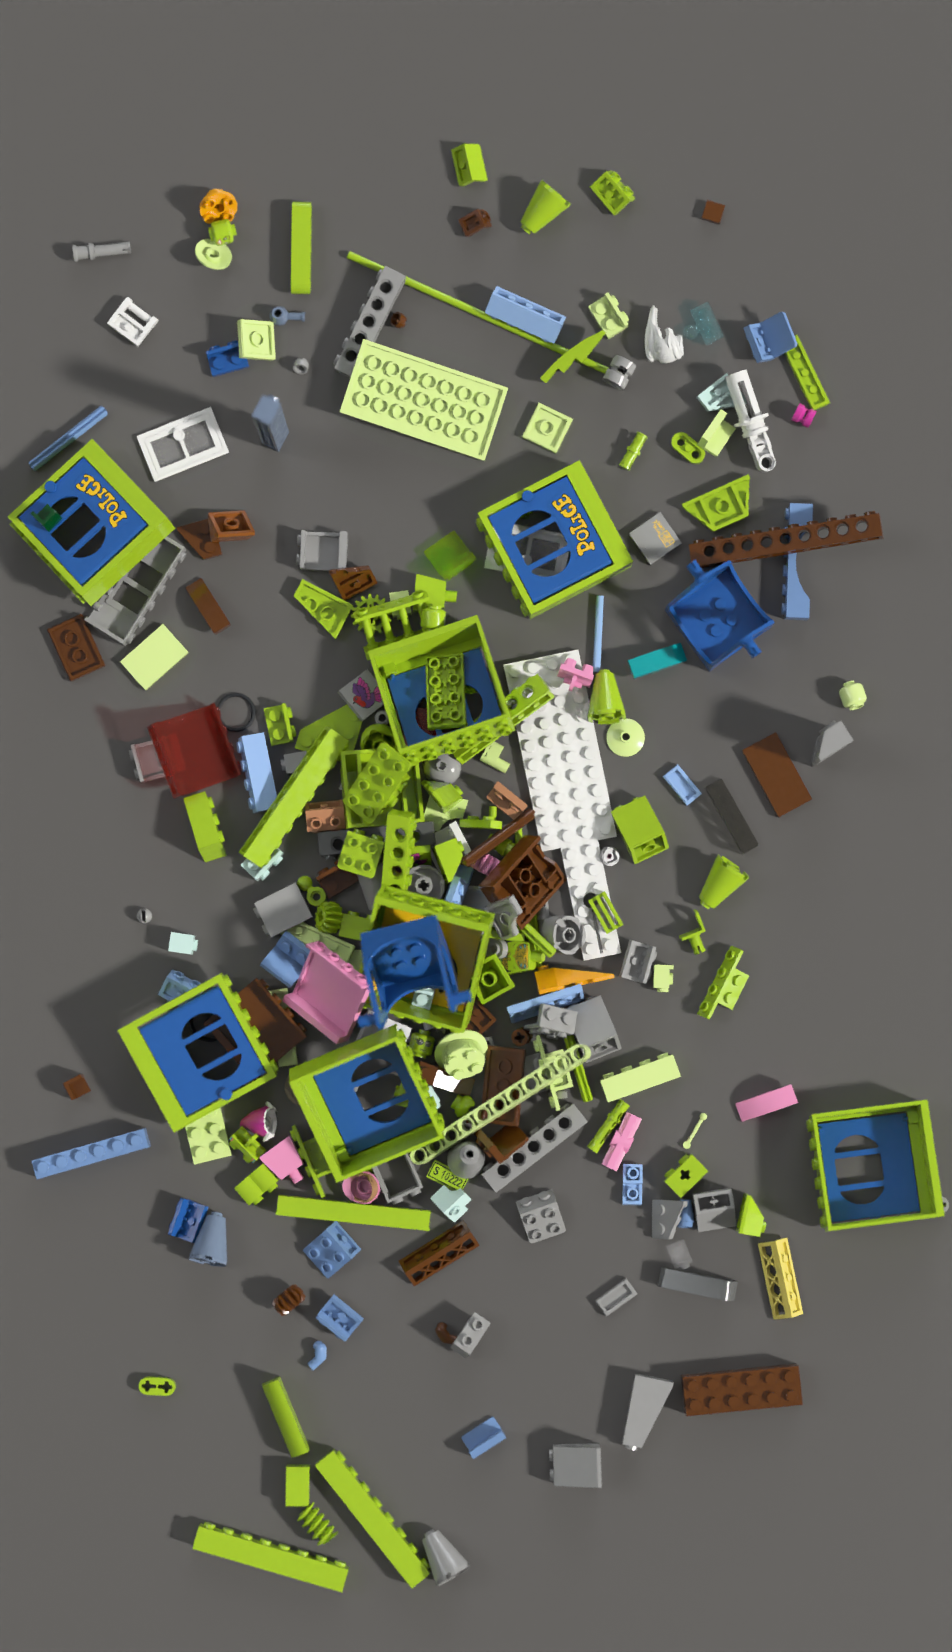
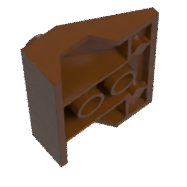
M524 835L479 885V888L490 903L514 895L523 911L516 919L518 930H522L567 880L557 863L546 857L539 847L540 836Z

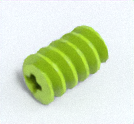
M312 1502L301 1511L297 1521L304 1520L302 1527L309 1526L307 1533L314 1532L312 1539L319 1538L317 1543L319 1546L329 1542L338 1534V1531L332 1533L334 1526L330 1525L327 1527L329 1520L325 1519L322 1521L324 1513L317 1515L319 1507L312 1509L314 1502Z

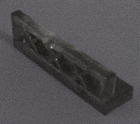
M722 778L706 786L705 790L741 854L743 855L759 846Z

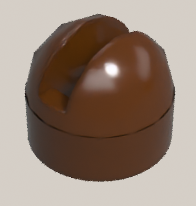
M395 312L391 317L390 323L396 328H403L406 326L407 318L404 314Z

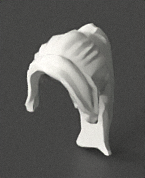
M652 305L645 332V353L648 361L659 360L660 363L667 364L681 359L684 355L682 335L675 336L673 330L667 328L665 329L666 338L663 339L657 324L658 309L655 305Z

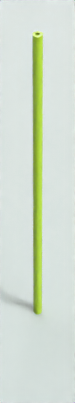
M351 251L348 253V259L377 272L380 269H384V266ZM406 277L407 279L404 284L552 351L564 355L569 350L556 343L545 342L536 335L527 334L518 327L509 326L506 322L494 319L478 308ZM586 358L581 363L604 374L609 369V367L589 358Z

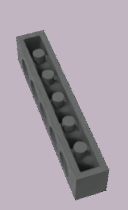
M434 822L417 823L416 830L413 832H419L420 840L415 842V846L429 845L430 849H432V845H436ZM386 826L360 828V830L365 831L364 835L372 837V834L384 837L383 841H385ZM354 829L318 833L320 856H325V860L337 859L336 855H340L342 849L336 850L334 843L338 839L344 842L347 832L354 831ZM398 829L399 834L405 836V832L402 829Z

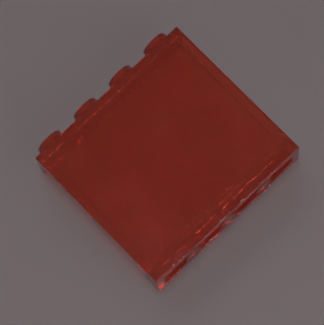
M215 703L161 722H155L147 727L174 799L241 775L240 763L235 759L233 754L234 747L232 743H229L227 728L222 724L220 719L221 712Z

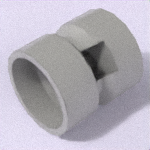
M615 355L610 363L611 369H607L602 379L610 386L624 390L629 382L627 377L632 376L636 365L622 356Z

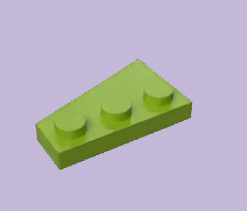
M302 579L294 597L337 639L353 605Z

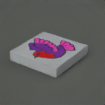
M368 669L337 692L361 722L384 705L377 680Z

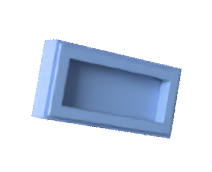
M678 764L663 776L686 806L702 794Z

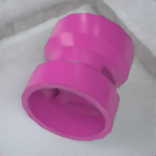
M799 403L791 420L800 422L804 427L809 428L817 411L809 410L805 405Z

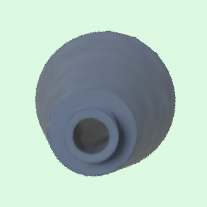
M211 1212V1215L206 1216L189 1254L190 1261L199 1264L207 1263L210 1266L226 1267V1218L222 1217V1213Z

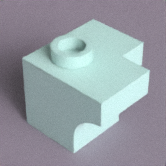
M445 1185L430 1198L454 1223L468 1210L465 1205L472 1200L461 1188L451 1191Z

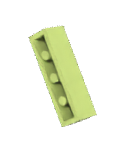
M667 1052L658 1055V1060L650 1062V1059L639 1062L640 1066L632 1068L631 1065L621 1069V1073L614 1075V1072L602 1075L603 1079L600 1080L607 1102L681 1077L674 1056L668 1055Z

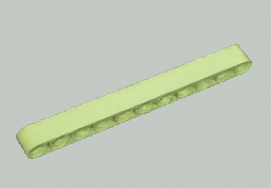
M585 1044L572 1046L446 1127V1130L443 1131L444 1138L438 1140L440 1143L438 1151L434 1149L433 1143L411 1151V1161L414 1164L420 1165L436 1158L587 1061L591 1056L590 1048ZM579 1048L584 1050V1056L581 1059L576 1054ZM563 1058L568 1060L566 1069L562 1068L560 1064ZM547 1068L552 1071L550 1079H547L544 1075ZM530 1079H534L536 1082L534 1089H531L528 1085ZM515 1089L520 1092V1097L517 1100L512 1095ZM499 1099L504 1103L502 1110L498 1109L496 1105ZM483 1109L488 1113L486 1120L481 1118V1111ZM467 1120H470L472 1123L470 1130L465 1128ZM451 1130H453L456 1133V1138L454 1140H451L449 1138V1132ZM420 1150L424 1153L422 1161L417 1157V1153Z

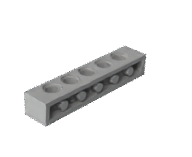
M387 266L383 270H379L376 276L378 281L375 287L371 286L367 294L369 299L366 304H362L359 310L361 315L358 321L355 320L350 328L352 333L349 338H345L342 344L344 349L341 355L338 354L334 360L335 371L351 378L356 360L348 361L347 355L350 352H354L358 356L361 344L355 342L356 337L363 335L365 340L375 343L407 279L405 275ZM382 285H390L391 290L388 293L381 292ZM376 301H380L383 304L379 310L372 308L373 303ZM367 318L374 320V324L371 327L364 326V321Z
M566 1103L560 1108L561 1113L556 1117L552 1114L544 1120L545 1125L539 1129L537 1126L528 1133L530 1135L528 1137L529 1140L524 1146L510 1155L507 1160H504L501 1164L498 1162L493 1164L491 1161L483 1168L482 1176L495 1193L587 1123V1120L574 1103L571 1105ZM562 1117L569 1119L570 1123L567 1128H561L558 1124ZM546 1129L554 1131V1137L551 1140H546L543 1137ZM531 1141H536L539 1144V1148L535 1152L528 1149V1144ZM515 1153H521L524 1156V1160L519 1164L515 1163L512 1159ZM506 1165L509 1169L508 1173L500 1175L497 1172L498 1166Z

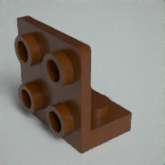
M339 860L334 862L335 866L331 869L326 867L317 873L319 876L316 877V880L320 883L329 899L359 881L357 874L338 868Z

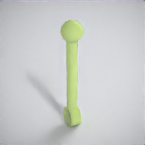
M705 1113L700 1114V1119L688 1140L683 1143L685 1149L690 1148V1142L703 1120L707 1119Z

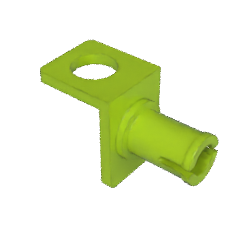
M694 909L693 912L699 928L681 934L679 938L681 941L689 939L694 955L700 954L699 950L701 953L706 951L700 938V934L706 932L698 911Z

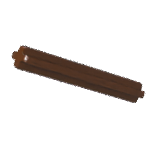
M529 808L463 856L461 859L463 865L471 866L535 818V811Z

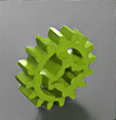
M371 594L368 595V599L361 596L362 601L356 600L357 608L352 607L351 610L356 612L365 604H367V608L373 607L374 603L380 605L385 603L386 599L383 598L380 601L379 595L372 598ZM380 616L373 617V623L369 619L373 635H375V631L381 634L382 622L376 626ZM353 622L354 626L359 625L358 631L363 629L361 622Z

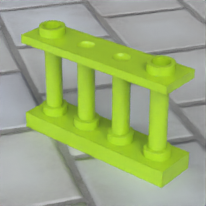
M415 591L409 596L370 608L362 607L353 612L355 622H362L368 642L367 646L363 647L367 660H370L368 654L370 650L426 632V628L417 631L411 629L405 609L406 607L417 605L421 619V611L425 608L424 602L429 601L426 591ZM396 610L399 612L405 632L397 637L393 635L387 613ZM380 616L386 639L381 642H375L369 622L370 618Z

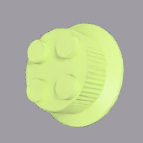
M465 1030L464 1033L452 1032L442 1038L437 1044L434 1053L435 1060L454 1079L468 1078L483 1070L488 1045L485 1038L478 1032L472 1030Z

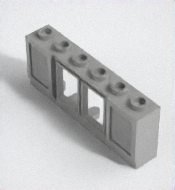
M167 536L141 560L163 574L153 591L151 592L127 577V573L101 597L99 602L96 601L93 606L94 610L89 618L86 617L84 620L124 646L127 643L130 644L136 635L134 632L137 627L140 628L146 619L144 617L146 612L151 611L155 606V598L164 592L166 588L165 582L168 578L172 579L178 562L182 563L186 557L185 547ZM123 581L148 596L138 614L113 599Z

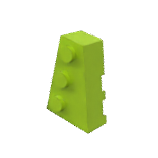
M204 791L183 798L198 850L204 861L208 862L227 856L223 845L225 839L222 830L219 831L217 826L220 822L217 813L213 814L212 808L215 807L212 797H208Z

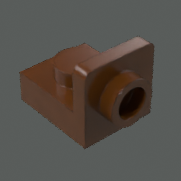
M476 209L458 219L466 237H470L484 228L492 227L490 215L484 209Z

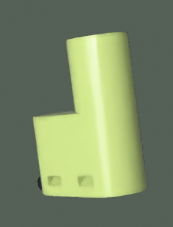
M495 741L486 747L480 758V761L504 774L510 766V763L499 758L504 746Z

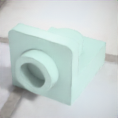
M436 988L414 991L411 1005L430 1010Z

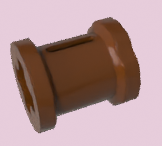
M524 1027L515 1030L511 1035L512 1042L517 1046H523L531 1042L533 1035L529 1034V1030H525Z

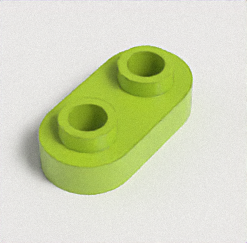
M678 432L672 437V448L688 462L699 464L704 460L705 450L699 447L698 443L688 434ZM678 440H683V441H684V445H683V446H679V445L677 444V441H678ZM697 452L699 457L693 458L692 453Z

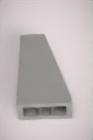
M634 1373L622 1444L626 1445L625 1448L637 1450V1447H643L673 1387V1380Z

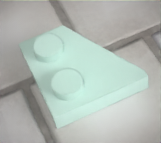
M727 373L697 396V399L707 412L735 407L725 376H728ZM741 392V395H742L744 404L746 405L747 402H746L745 396H744L743 393Z

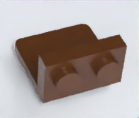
M505 1125L490 1139L481 1129L474 1133L477 1137L475 1142L489 1158L493 1156L499 1164L507 1160L510 1155L524 1146L529 1140L527 1135L516 1126Z

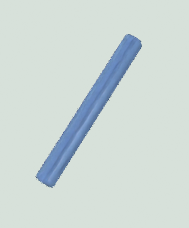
M103 406L98 407L29 462L30 467L34 471L38 470L108 414Z

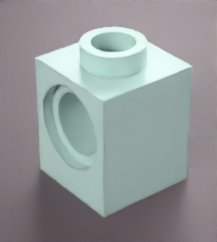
M171 932L168 951L193 955V951H197L198 940L195 939V935Z

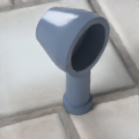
M276 306L271 309L269 318L274 325L281 326L288 320L305 321V312H287L284 307ZM277 311H280L282 314L281 316L276 317L275 313Z

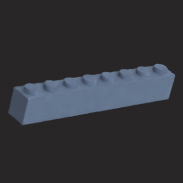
M263 395L252 414V418L261 443L279 452L289 434L288 426L279 400L272 395L268 397Z

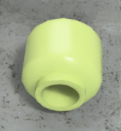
M854 681L844 683V687L839 691L843 706L850 710L863 707L864 702L867 700L863 685Z

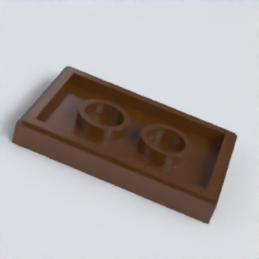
M82 613L47 629L71 682L106 666Z

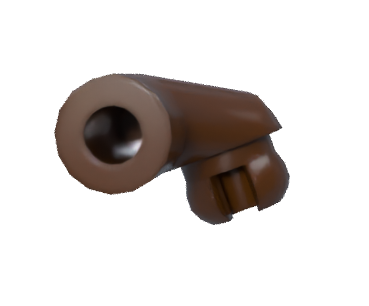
M440 1322L437 1324L435 1333L440 1341L452 1345L457 1336L449 1334L446 1323Z

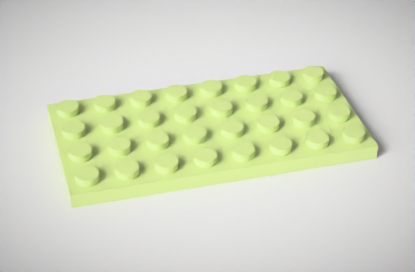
M363 339L339 413L485 461L508 388Z

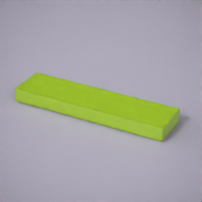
M795 335L797 346L784 354L810 408L817 410L830 404V401L798 335Z

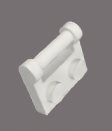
M127 297L107 324L139 347L151 329L155 327L158 319L148 315L132 303L133 300ZM129 309L147 322L145 327L127 315L125 311Z

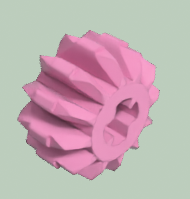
M486 854L470 867L488 876L499 864L500 860Z

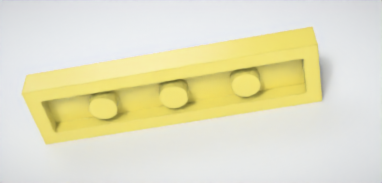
M781 1238L775 1241L758 1243L773 1319L792 1318L803 1314L788 1239ZM766 1246H771V1257L766 1254ZM771 1265L776 1269L775 1277L770 1273ZM775 1284L780 1288L779 1296L774 1292ZM779 1303L784 1307L785 1314H779Z

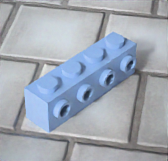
M498 286L493 291L485 311L486 314L494 319H500L509 326L518 327L527 334L536 335L543 341L555 343L566 319L565 316Z
M264 732L241 736L238 738L236 746L238 753H241L242 761H240L241 770L245 772L246 776L244 786L246 791H249L248 805L250 810H253V813L264 812L269 809L277 797Z

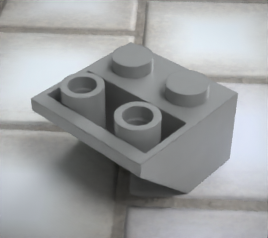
M731 1188L692 1194L698 1232L736 1226L735 1206Z

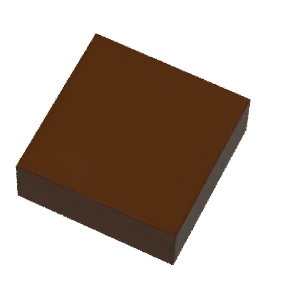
M707 200L702 220L720 224L725 205Z

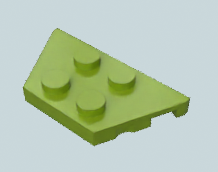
M749 474L689 500L681 506L712 532L720 530L748 517Z

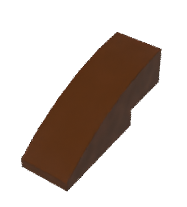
M202 578L185 587L215 635L231 626Z

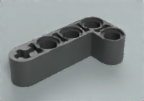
M661 1267L658 1287L725 1301H735L738 1284L736 1280L715 1278L667 1267Z

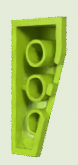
M428 780L421 782V785L445 814L463 800L461 796L463 792L457 785L453 786L451 783Z

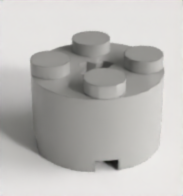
M556 915L544 920L541 936L556 949L555 954L570 955L576 953L584 945L586 932L578 918Z

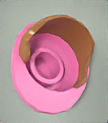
M368 1171L343 1180L342 1188L344 1194L356 1203L369 1204L379 1195V1181L374 1174Z

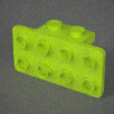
M386 742L380 743L344 797V804L367 823H374L381 811L389 807L392 808L398 801L397 796L399 793H402L407 788V781L410 778L407 773L412 766L411 762Z

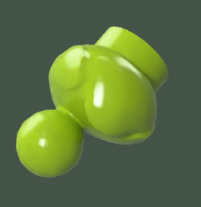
M458 1094L451 1108L455 1110L457 1117L462 1118L471 1112L469 1110L472 1106H475V1101L471 1096L462 1097Z

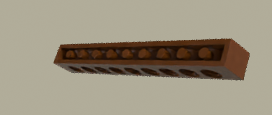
M875 511L865 512L864 516L856 517V514L846 515L845 519L837 520V517H833L821 523L809 521L807 525L803 526L791 524L785 529L772 527L767 532L754 530L750 531L749 535L742 536V533L732 534L731 538L717 536L713 537L712 541L706 542L704 539L693 541V544H689L691 563L696 560L701 568L719 566L729 560L732 563L879 540L884 539L880 514L875 513ZM860 523L867 524V528L863 532L857 530V526ZM841 526L848 527V531L844 535L838 534V529ZM822 529L829 531L828 536L825 538L819 537V532ZM803 532L810 534L809 539L806 541L800 540V535ZM785 535L791 537L788 544L781 543V538ZM766 538L772 540L769 547L762 546V541ZM745 542H752L753 546L750 550L743 549ZM727 545H733L734 549L731 553H724V548ZM708 548H714L715 553L712 556L708 557L705 555Z

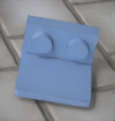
M286 930L275 947L260 963V966L291 988L299 978L310 950L305 947L306 945Z
M335 1221L307 1245L303 1252L326 1278H330L350 1261L361 1248L341 1225Z

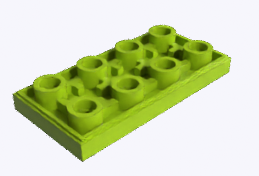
M464 654L425 657L428 730L467 727Z

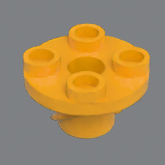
M212 189L200 202V214L207 224L223 219H228L231 222L237 211L236 199L231 193L222 191V189Z

